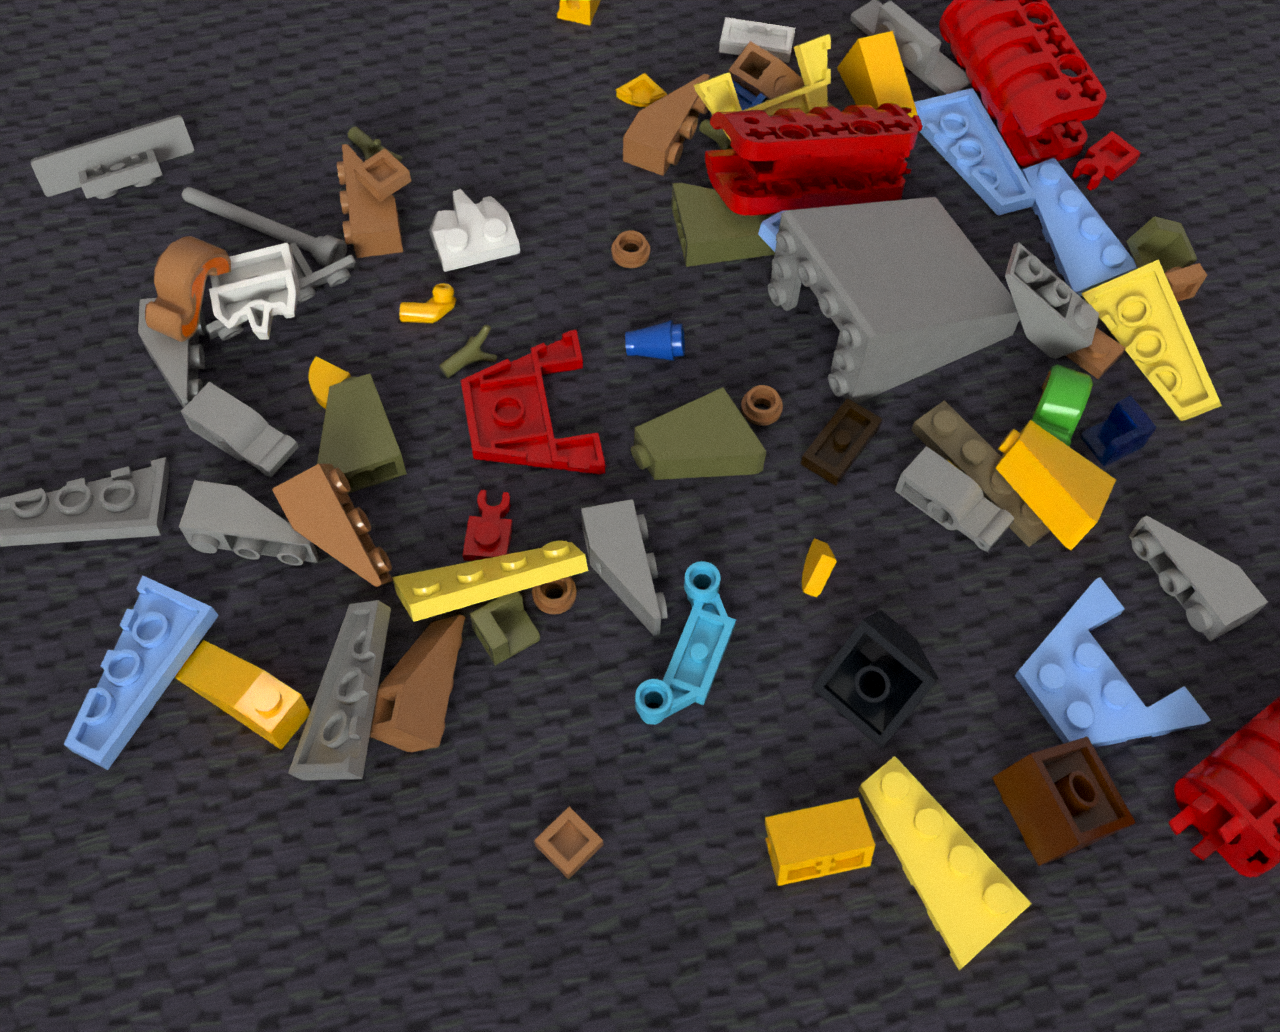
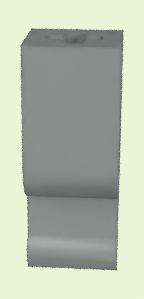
M208 382L181 410L190 430L238 461L245 460L270 478L299 448L297 442L292 437L284 435L270 426L254 409L211 382Z
M927 446L901 473L895 488L898 494L948 530H959L974 541L977 547L986 552L991 549L1015 519L1008 511L1000 509L986 499L981 487L972 478Z

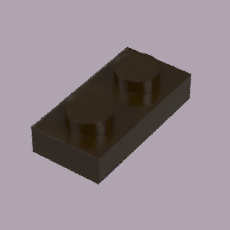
M847 398L804 453L801 465L837 486L879 430L883 419Z

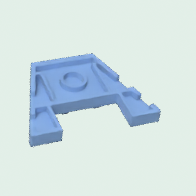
M1101 577L1093 581L1015 675L1016 679L1063 744L1088 736L1093 747L1126 742L1130 739L1147 736L1155 737L1174 731L1193 730L1205 726L1211 719L1185 686L1146 707L1091 635V630L1117 617L1125 609Z

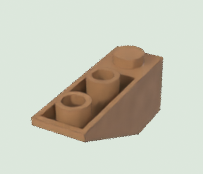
M751 41L728 70L732 80L756 97L762 93L767 97V101L804 86L803 79L781 59ZM827 101V106H833L830 102Z
M703 74L640 110L623 137V161L662 176L665 175L670 164L677 165L682 155L685 138L692 139L698 125L699 114H706L709 110L695 91L694 85L710 79V75Z
M348 144L342 145L343 161L337 162V171L340 185L346 184V190L339 192L343 215L349 214V221L342 222L346 245H354L357 258L403 252L400 221L395 198L390 195L380 202L357 181L354 168L363 163V161Z
M317 464L272 489L290 525L296 532L375 587L393 581L389 574V571L392 570L391 562L385 551L381 547L376 548L368 532L371 531L370 522L360 507H354L347 494L351 490L350 484L341 469L338 467L334 469L332 464Z
M459 614L430 623L378 686L370 737L406 752H416L440 746L441 737L445 730V716L449 696L454 685L453 676L457 655L462 644L465 616Z

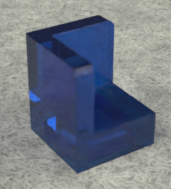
M1129 396L1116 403L1107 420L1083 431L1081 439L1103 467L1143 448L1157 427L1133 397Z

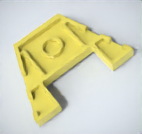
M823 35L793 47L804 82V86L745 110H741L730 72L695 84V91L712 115L716 112L763 110L768 115H774L778 109L799 108L804 113H809L814 107L827 106V85L831 84V69H827V50L831 49L830 35Z

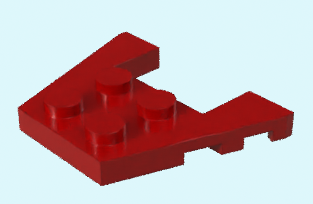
M577 330L563 333L561 340L546 346L543 342L530 348V354L512 362L506 359L461 380L473 459L593 474L605 473V461L599 433L555 439L542 375L583 369V358Z

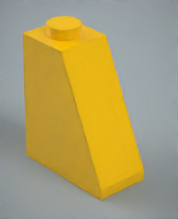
M893 31L859 38L837 67L856 105L869 104L876 110L881 104L895 103L901 108H911V113H908L911 118H913V115L918 116Z
M1030 420L1021 432L1013 428L1003 440L998 450L1004 454L995 468L1057 539L1069 550H1072L1098 522L1116 479Z

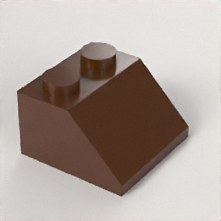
M1088 736L1031 753L992 777L1000 792L1003 803L1008 807L1027 848L1031 851L1038 866L1071 854L1136 823Z

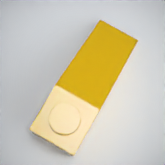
M205 640L190 655L175 676L177 680L281 750L310 714V710L301 694L265 670Z

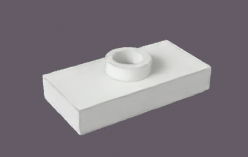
M725 17L719 52L740 55L751 41L783 62L789 63L795 28Z

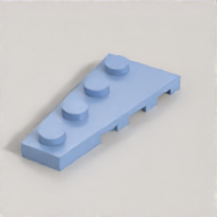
M973 88L914 102L923 126L922 131L919 132L997 215L1033 206L1036 199L1033 190Z
M1055 158L1022 170L1024 177L1036 196L1032 209L1035 215H1038L1043 227L1042 233L1046 243L1050 244L1054 253V262L1058 272L1063 275L1066 284L1074 292L1082 296L1081 293L1138 269L1134 259Z
M142 576L136 588L140 594L133 609L126 610L119 625L123 631L114 650L107 651L100 665L104 669L96 688L89 689L64 743L72 752L106 770L111 767L219 616L211 606L145 576Z

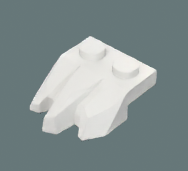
M461 189L453 191L454 210L438 211L429 229L444 272L520 253L519 241L510 216L506 209L492 196L484 197L481 202L474 204Z
M288 242L230 256L231 272L217 276L210 275L212 288L209 289L213 313L227 328H233L249 320L253 332L260 340L270 338L274 315H284L286 319L295 317L300 288L293 253Z

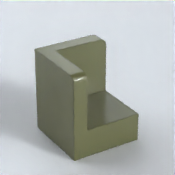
M1154 216L1126 241L1137 268L1159 259L1165 273L1174 267L1180 266L1184 268L1191 266L1197 260L1186 232L1179 222Z
M519 591L501 596L470 613L473 631L495 666L540 640V633L524 610L522 595Z

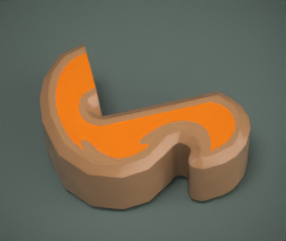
M186 236L169 244L159 256L154 269V284L157 298L154 302L150 301L146 304L145 320L147 326L180 342L192 337L198 329L207 276H217L231 272V259L226 250L193 236Z

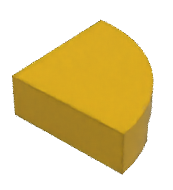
M645 73L616 89V97L627 104L639 107H647L667 95Z
M317 356L312 361L308 373L312 393L317 402L325 409L329 387L351 377L350 373Z
M815 538L805 560L802 574L803 593L817 598L821 594L837 561L828 543Z

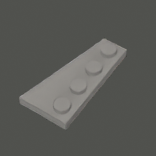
M167 458L152 460V467L132 472L129 466L112 470L111 477L88 483L85 478L66 482L67 485L60 490L48 493L39 488L0 498V547L161 536L170 465Z
M375 600L349 604L288 774L301 780L363 778L391 608L381 601Z

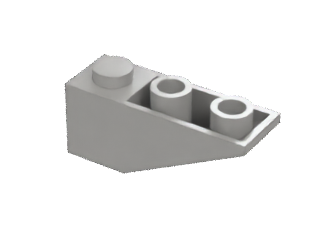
M1019 242L1014 244L1005 278L1026 338L1046 355L1054 359L1091 346L1099 313Z
M156 298L140 299L138 334L150 357L184 408L203 389V383L201 379H198V369L205 368L204 350L202 345L199 344V335L206 334L204 314L202 311L200 312L198 329L194 335L186 341L180 342L147 326L145 307L150 301L154 302Z
M194 480L179 524V528L192 548L203 553H216L217 549L230 550L240 557L253 560L259 559L260 555L277 557L283 563L294 566L302 565L304 561L318 563L319 556L311 541L296 532L290 523L241 488L233 485Z
M633 499L581 508L582 530L591 567L653 636L660 635L661 619L668 617L663 592L655 593L652 579L658 578V571L653 552H645L643 540H648V528L644 514H636Z
M1149 516L1141 518L1128 536L1132 541V547L1136 555L1140 559L1149 562L1159 575V582L1163 590L1167 594L1176 597L1186 610V616L1190 625L1198 632H1203L1209 641L1252 619L1268 603L1240 566Z

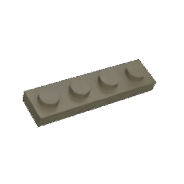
M945 400L914 422L911 431L928 448L945 460L948 459L956 468L972 478L981 487L986 499L1000 509L1008 511L1015 518L1009 528L1028 547L1050 532V529L996 470L995 467L1000 461L1001 456Z

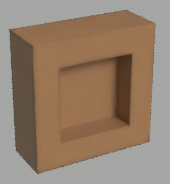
M385 148L354 168L356 180L380 202L411 182L410 171Z
M1200 263L1184 268L1180 266L1174 267L1165 272L1177 302L1194 297L1207 277Z
M1096 328L1091 346L1067 354L1066 357L1099 379L1122 356L1126 348Z
M568 807L534 840V843L570 879L603 846V839Z

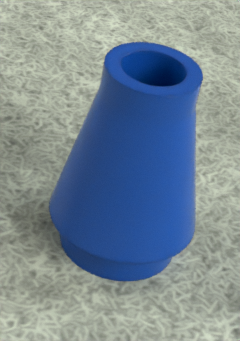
M671 320L636 331H627L625 333L627 356L637 355L675 361V357L685 356L683 324H673Z

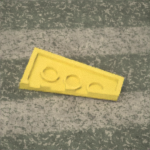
M1159 259L1081 293L1086 302L1099 313L1101 321L1119 344L1126 348L1127 354L1180 421L1222 406Z
M554 541L538 549L395 576L392 579L397 596L413 622L583 573L588 571L585 554L572 542Z
M895 756L860 785L859 791L888 844H891L903 865L902 869L908 880L918 892L927 909L929 918L944 939L958 970L962 969L1032 903Z

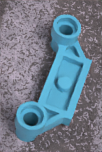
M700 561L693 563L685 572L684 589L692 610L663 681L649 679L642 682L636 690L635 708L641 719L647 724H658L664 718L695 702L702 705L705 704L733 633L736 619L727 616L718 593L721 581L720 572L709 562ZM697 587H704L705 589H704V590H701V589H698ZM649 703H656L660 707L656 709H651L646 705Z

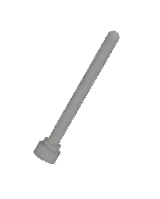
M187 187L182 191V198L190 204L283 242H288V244L296 242L298 248L310 252L317 264L326 267L346 256V242L334 236L325 235L324 237L318 236L315 238L192 187Z

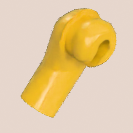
M445 283L437 284L432 291L433 297L427 302H401L400 321L412 323H435L455 307L454 288Z

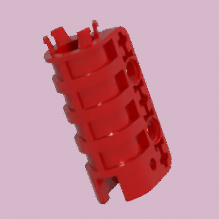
M953 0L940 19V33L944 40L951 44V52L959 65L966 69V76L974 90L982 94L981 100L987 112L993 119L998 120V130L1017 162L1023 167H1030L1052 158L1061 161L1079 155L1088 136L1081 121L1097 117L1103 107L1107 94L1047 0ZM1038 18L1044 24H1036L1028 19ZM1061 70H1072L1077 74V77L1067 76Z
M895 103L881 104L876 110L869 104L849 105L843 111L834 106L814 107L809 113H804L799 108L778 109L774 115H768L763 110L716 112L712 115L710 124L714 129H723L731 139L730 145L733 149L705 151L706 168L710 182L723 202L732 212L740 215L776 214L787 210L901 200L906 182L902 175L909 174L912 170L906 168L907 162L905 158H908L910 151L914 149L918 131H922V122L919 116L913 115V118L908 115L912 111L911 108H901Z
M1280 696L1176 782L1174 788L1175 798L1181 812L1168 823L1175 835L1177 836L1192 824L1204 837L1190 850L1195 856L1204 861L1213 852L1217 851L1234 870L1247 877H1258L1271 870L1280 862V834L1277 833V828H1280ZM1258 850L1261 851V852L1257 855V859H1256V860H1253V861H1251V862H1249L1248 860H1246V859H1249L1251 856H1253L1255 853H1257Z

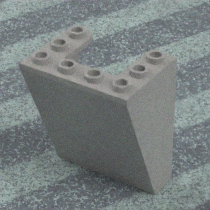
M936 197L796 209L781 213L779 231L776 234L777 243L775 256L772 260V274L770 284H768V293L774 305H781L784 310L788 311L797 306L801 283H803L804 286L810 287L818 298L822 313L827 318H831L840 330L831 365V373L828 375L830 388L836 396H843L845 400L848 398L858 404L1014 334L1020 318L1011 294Z

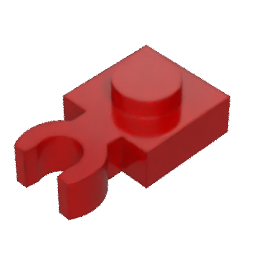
M1111 131L1087 150L1084 159L1077 163L1072 177L1076 179L1081 174L1090 175L1091 179L1087 189L1094 190L1100 185L1103 176L1113 181L1133 166L1141 152Z
M481 490L477 497V503L482 517L469 516L462 554L464 561H476L509 554L513 523L511 519H501L510 511L509 493L503 492L502 501L499 505L490 506L487 504L486 490Z

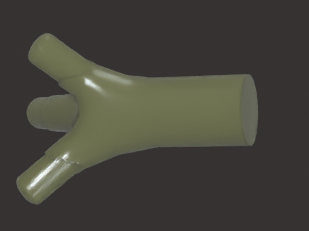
M705 119L700 125V132L714 140L721 150L730 149L731 141L722 129H714L710 124V120Z
M355 126L349 130L348 138L363 151L365 161L384 149L379 139L373 140L359 127ZM387 150L399 162L402 161V156Z
M485 324L475 337H469L464 347L439 365L440 370L447 378H450L463 367L473 362H496L497 355L482 352L480 349L491 330L489 325Z

